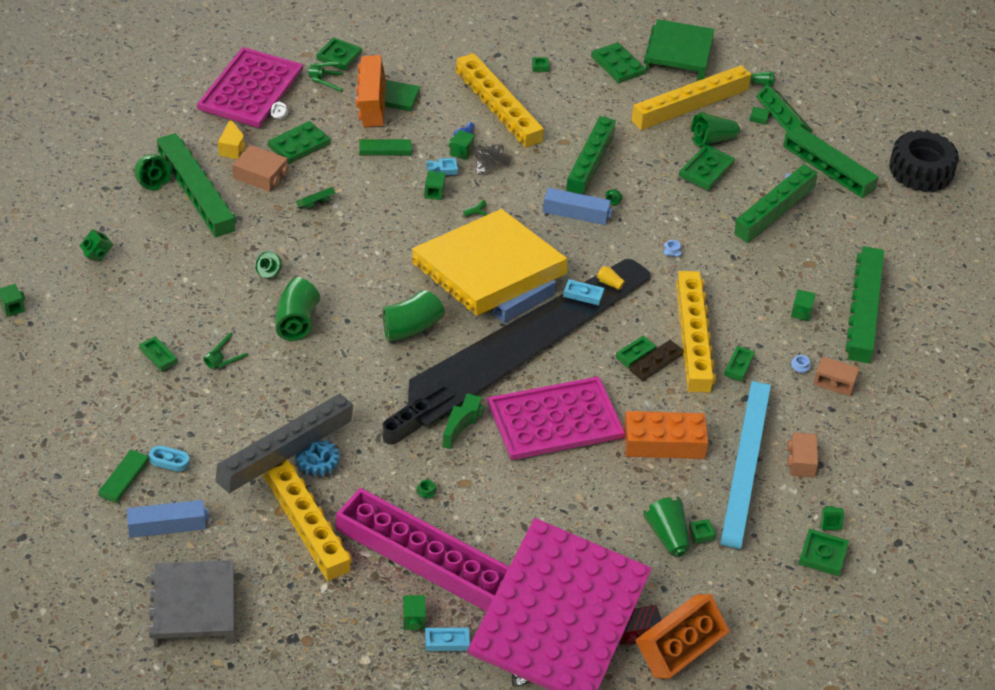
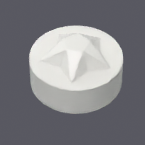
M276 102L272 105L270 113L275 119L283 120L288 115V107L282 102Z

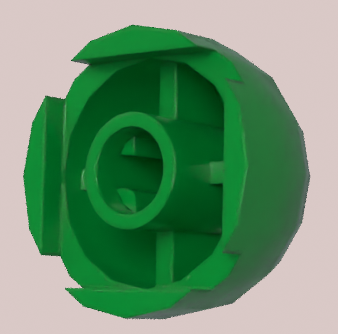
M147 154L137 161L134 168L135 178L144 188L152 191L163 188L160 186L168 183L170 180L171 166L164 157L156 154Z

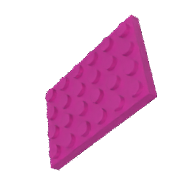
M242 47L197 103V109L260 128L269 116L272 105L281 100L303 71V64Z
M599 376L492 396L487 399L488 406L510 460L622 439L625 436L623 427Z

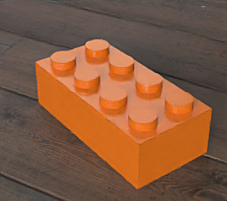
M361 56V63H358L359 75H357L359 86H356L358 96L356 97V107L360 108L358 110L359 121L362 120L363 127L384 126L386 77L382 56Z
M626 411L624 420L626 457L705 459L708 447L705 413Z
M696 594L635 641L654 678L670 679L727 635L730 630L712 595Z

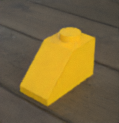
M229 121L218 141L219 156L238 159L246 150V143H244L242 132L233 121Z

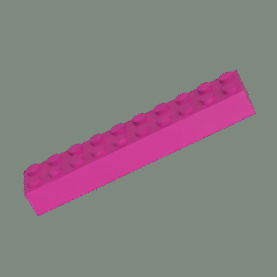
M359 488L336 513L337 531L486 612L509 569V566L362 488Z

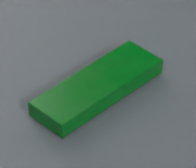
M359 139V155H412L411 139Z
M130 450L98 491L99 496L117 503L149 462V456Z

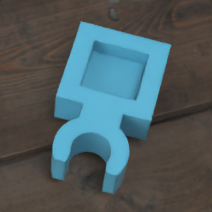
M456 158L438 159V162L426 161L427 172L433 171L445 173V175H458Z

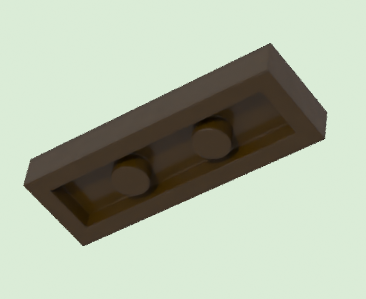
M670 339L630 365L629 371L644 381L683 356L684 350Z

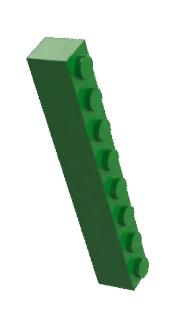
M177 133L157 138V151L159 155L164 157L170 164L171 173L214 237L234 232L235 223H237L235 214L231 213L228 204L223 202L220 192L214 189L213 182L208 180L206 172L201 170L198 160L193 158L192 152L186 148L184 140L180 139Z
M862 246L861 253H857L856 263L859 265L855 267L854 275L857 277H854L853 288L856 289L852 291L851 300H854V302H851L850 313H853V315L850 314L848 325L851 328L848 327L847 338L850 341L847 340L845 351L848 352L847 360L868 364L871 362L874 351L883 267V249Z

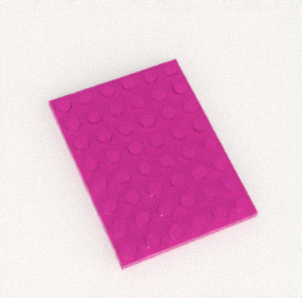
M534 517L467 650V654L549 690H598L652 568Z

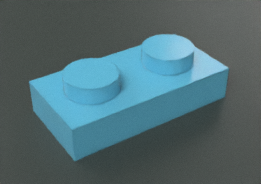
M568 279L563 297L600 305L604 288Z
M425 628L426 651H467L470 646L469 628Z

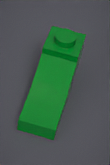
M466 394L462 407L453 406L443 433V448L451 449L457 436L470 424H476L478 417H482L484 405H481L482 397Z

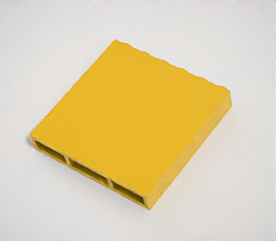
M503 209L412 248L413 264L476 316L568 273L567 258Z

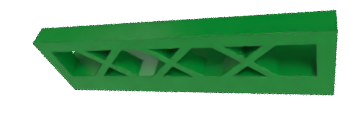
M766 84L756 95L759 101L787 132L798 125L810 133L813 131L787 100L770 85Z

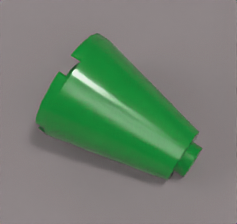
M699 112L698 115H694L691 122V132H694L692 141L696 146L703 147L705 144L710 145L730 140L738 136L740 126L736 121Z
M666 497L650 504V510L647 512L644 510L643 516L670 555L681 557L687 554V550L690 548L684 505L679 497H676L677 500Z

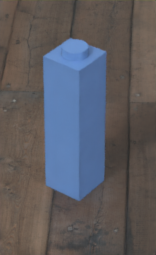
M548 188L544 198L543 212L606 225L607 218L611 219L613 208H610L611 200Z
M552 280L492 309V314L505 324L555 295L556 281Z
M203 500L126 508L129 538L206 529L205 521L209 520L208 508H204Z

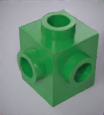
M92 229L80 244V248L84 251L83 254L86 258L101 262L114 244L105 233Z

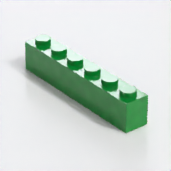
M599 116L567 178V192L585 194L614 137L616 120Z
M798 125L786 133L783 144L784 148L863 199L876 189L879 176Z
M805 164L800 166L736 219L734 234L749 243L816 187L818 172Z

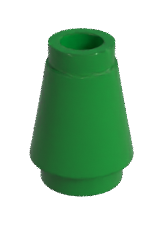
M775 72L751 73V83L762 86L766 84L774 86Z

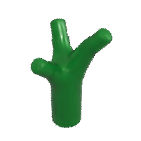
M483 199L478 205L463 210L464 216L467 217L473 214L486 216L487 213L482 211L487 206L486 201Z

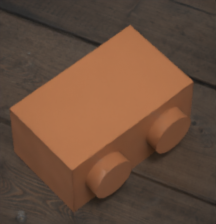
M823 356L813 385L851 396L860 368Z
M793 432L791 440L787 441V452H790L787 458V467H790L792 476L815 478L818 466L817 435Z

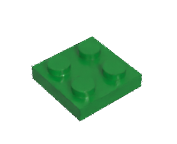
M333 37L316 54V60L324 63L342 62L341 65L334 67L346 70L362 54V48Z
M809 529L798 564L839 576L849 540Z

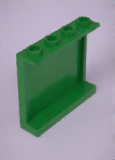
M657 19L656 25L652 26L649 44L647 45L644 57L646 71H648L650 63L699 71L697 80L704 79L715 29Z

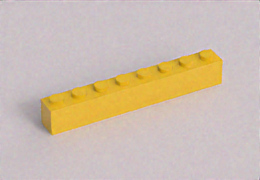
M740 65L634 104L631 121L640 130L742 93L749 90L751 73Z

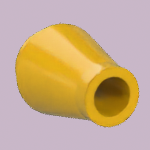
M604 265L596 276L599 282L618 290L625 283L610 266L606 267Z

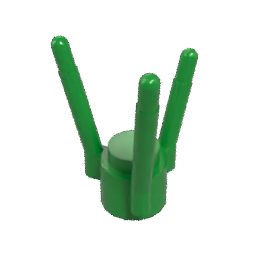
M342 62L313 63L309 66L308 76L312 78V81L319 82L341 92L343 91L342 88L320 79V77H324V74L342 75V72L325 70L323 68L341 65Z
M232 332L203 357L204 363L210 369L215 367L221 369L227 364L248 356V353H243L222 361L224 356L220 348L233 335Z

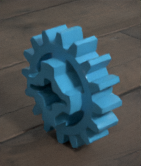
M329 440L313 442L311 446L295 454L296 466L300 467V472L306 470L307 476L313 473L315 478L318 474L325 477V472L332 474V469H337V463L340 462L339 449H335L334 443L329 445Z

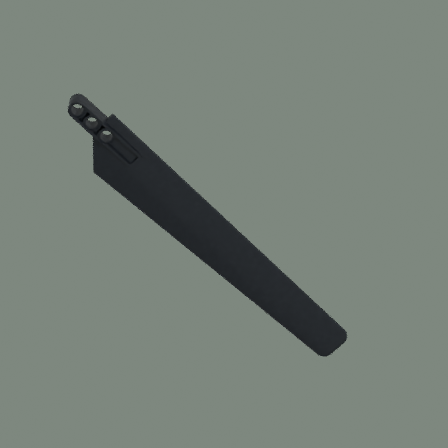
M624 259L611 267L625 281L620 290L599 282V279L596 278L597 275L583 282L604 288L600 305L563 297V294L409 379L408 405L383 422V441L393 445L420 427L429 426L452 411L453 406L458 407L461 405L466 394L476 395L650 279V272L635 260Z

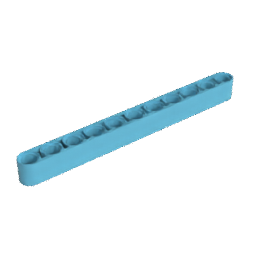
M751 382L720 542L721 546L741 550L770 393V384Z

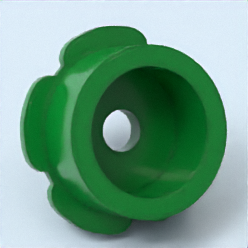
M616 189L606 192V200H611L610 205L616 206L623 199L622 194Z
M428 479L422 480L417 486L418 495L422 498L434 497L437 492L435 483Z

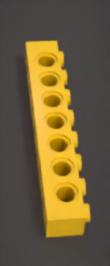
M475 53L457 58L456 73L480 97L482 102L490 108V111L499 118V121L507 127L508 131L516 137L518 142L525 148L543 142L544 128Z
M678 271L676 289L687 392L711 393L712 385H715L716 374L712 373L714 370V359H711L712 345H709L711 333L707 332L709 329V318H706L707 305H704L706 302V292H703L704 279H701L700 271Z
M289 459L263 473L262 476L325 579L329 581L349 573L352 557L349 551L344 550L340 537L334 534L330 521L325 520L322 508L320 506L317 507L315 504L314 496L311 492L307 491L303 478L298 477L295 465L290 464Z

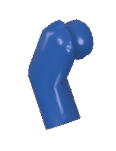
M468 122L465 128H458L453 134L455 136L459 130L472 134L475 125L472 122Z

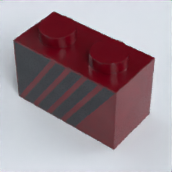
M657 605L634 608L619 642L620 645L635 644V640L662 620Z

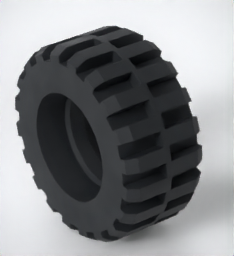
M921 130L910 131L895 141L889 169L893 177H896V181L903 183V186L906 188L910 187L914 191L936 192L938 189H944L952 182L958 165L959 155L954 144L949 142L945 136L942 137L938 133L934 134L927 130L925 132Z

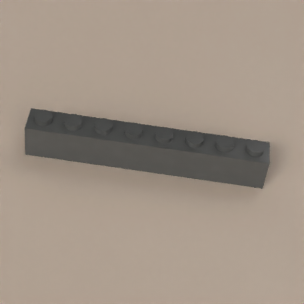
M339 393L218 463L215 482L230 494L311 446V443L321 440L351 422L354 404Z

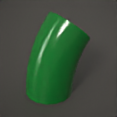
M292 278L277 303L275 312L276 332L284 340H300L307 336L312 329L311 318L315 307L320 302V294L315 286L304 278Z
M420 290L405 301L383 306V325L386 341H398L415 336L436 324L445 314L444 306L439 298L429 291Z

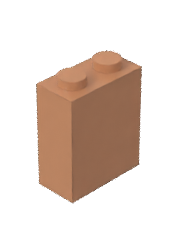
M250 145L233 163L232 170L234 179L270 192L279 184L282 177L287 175L289 167L287 166L286 157Z

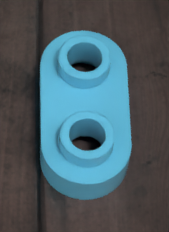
M156 446L149 452L150 462L154 466L177 472L184 471L189 467V456L184 451L165 446Z

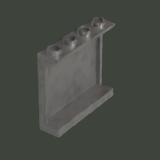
M233 560L155 563V572H151V585H154V589L150 590V602L154 603V607H150V620H153V625H149V638L154 639V647H158V639L225 636L226 644L235 643Z

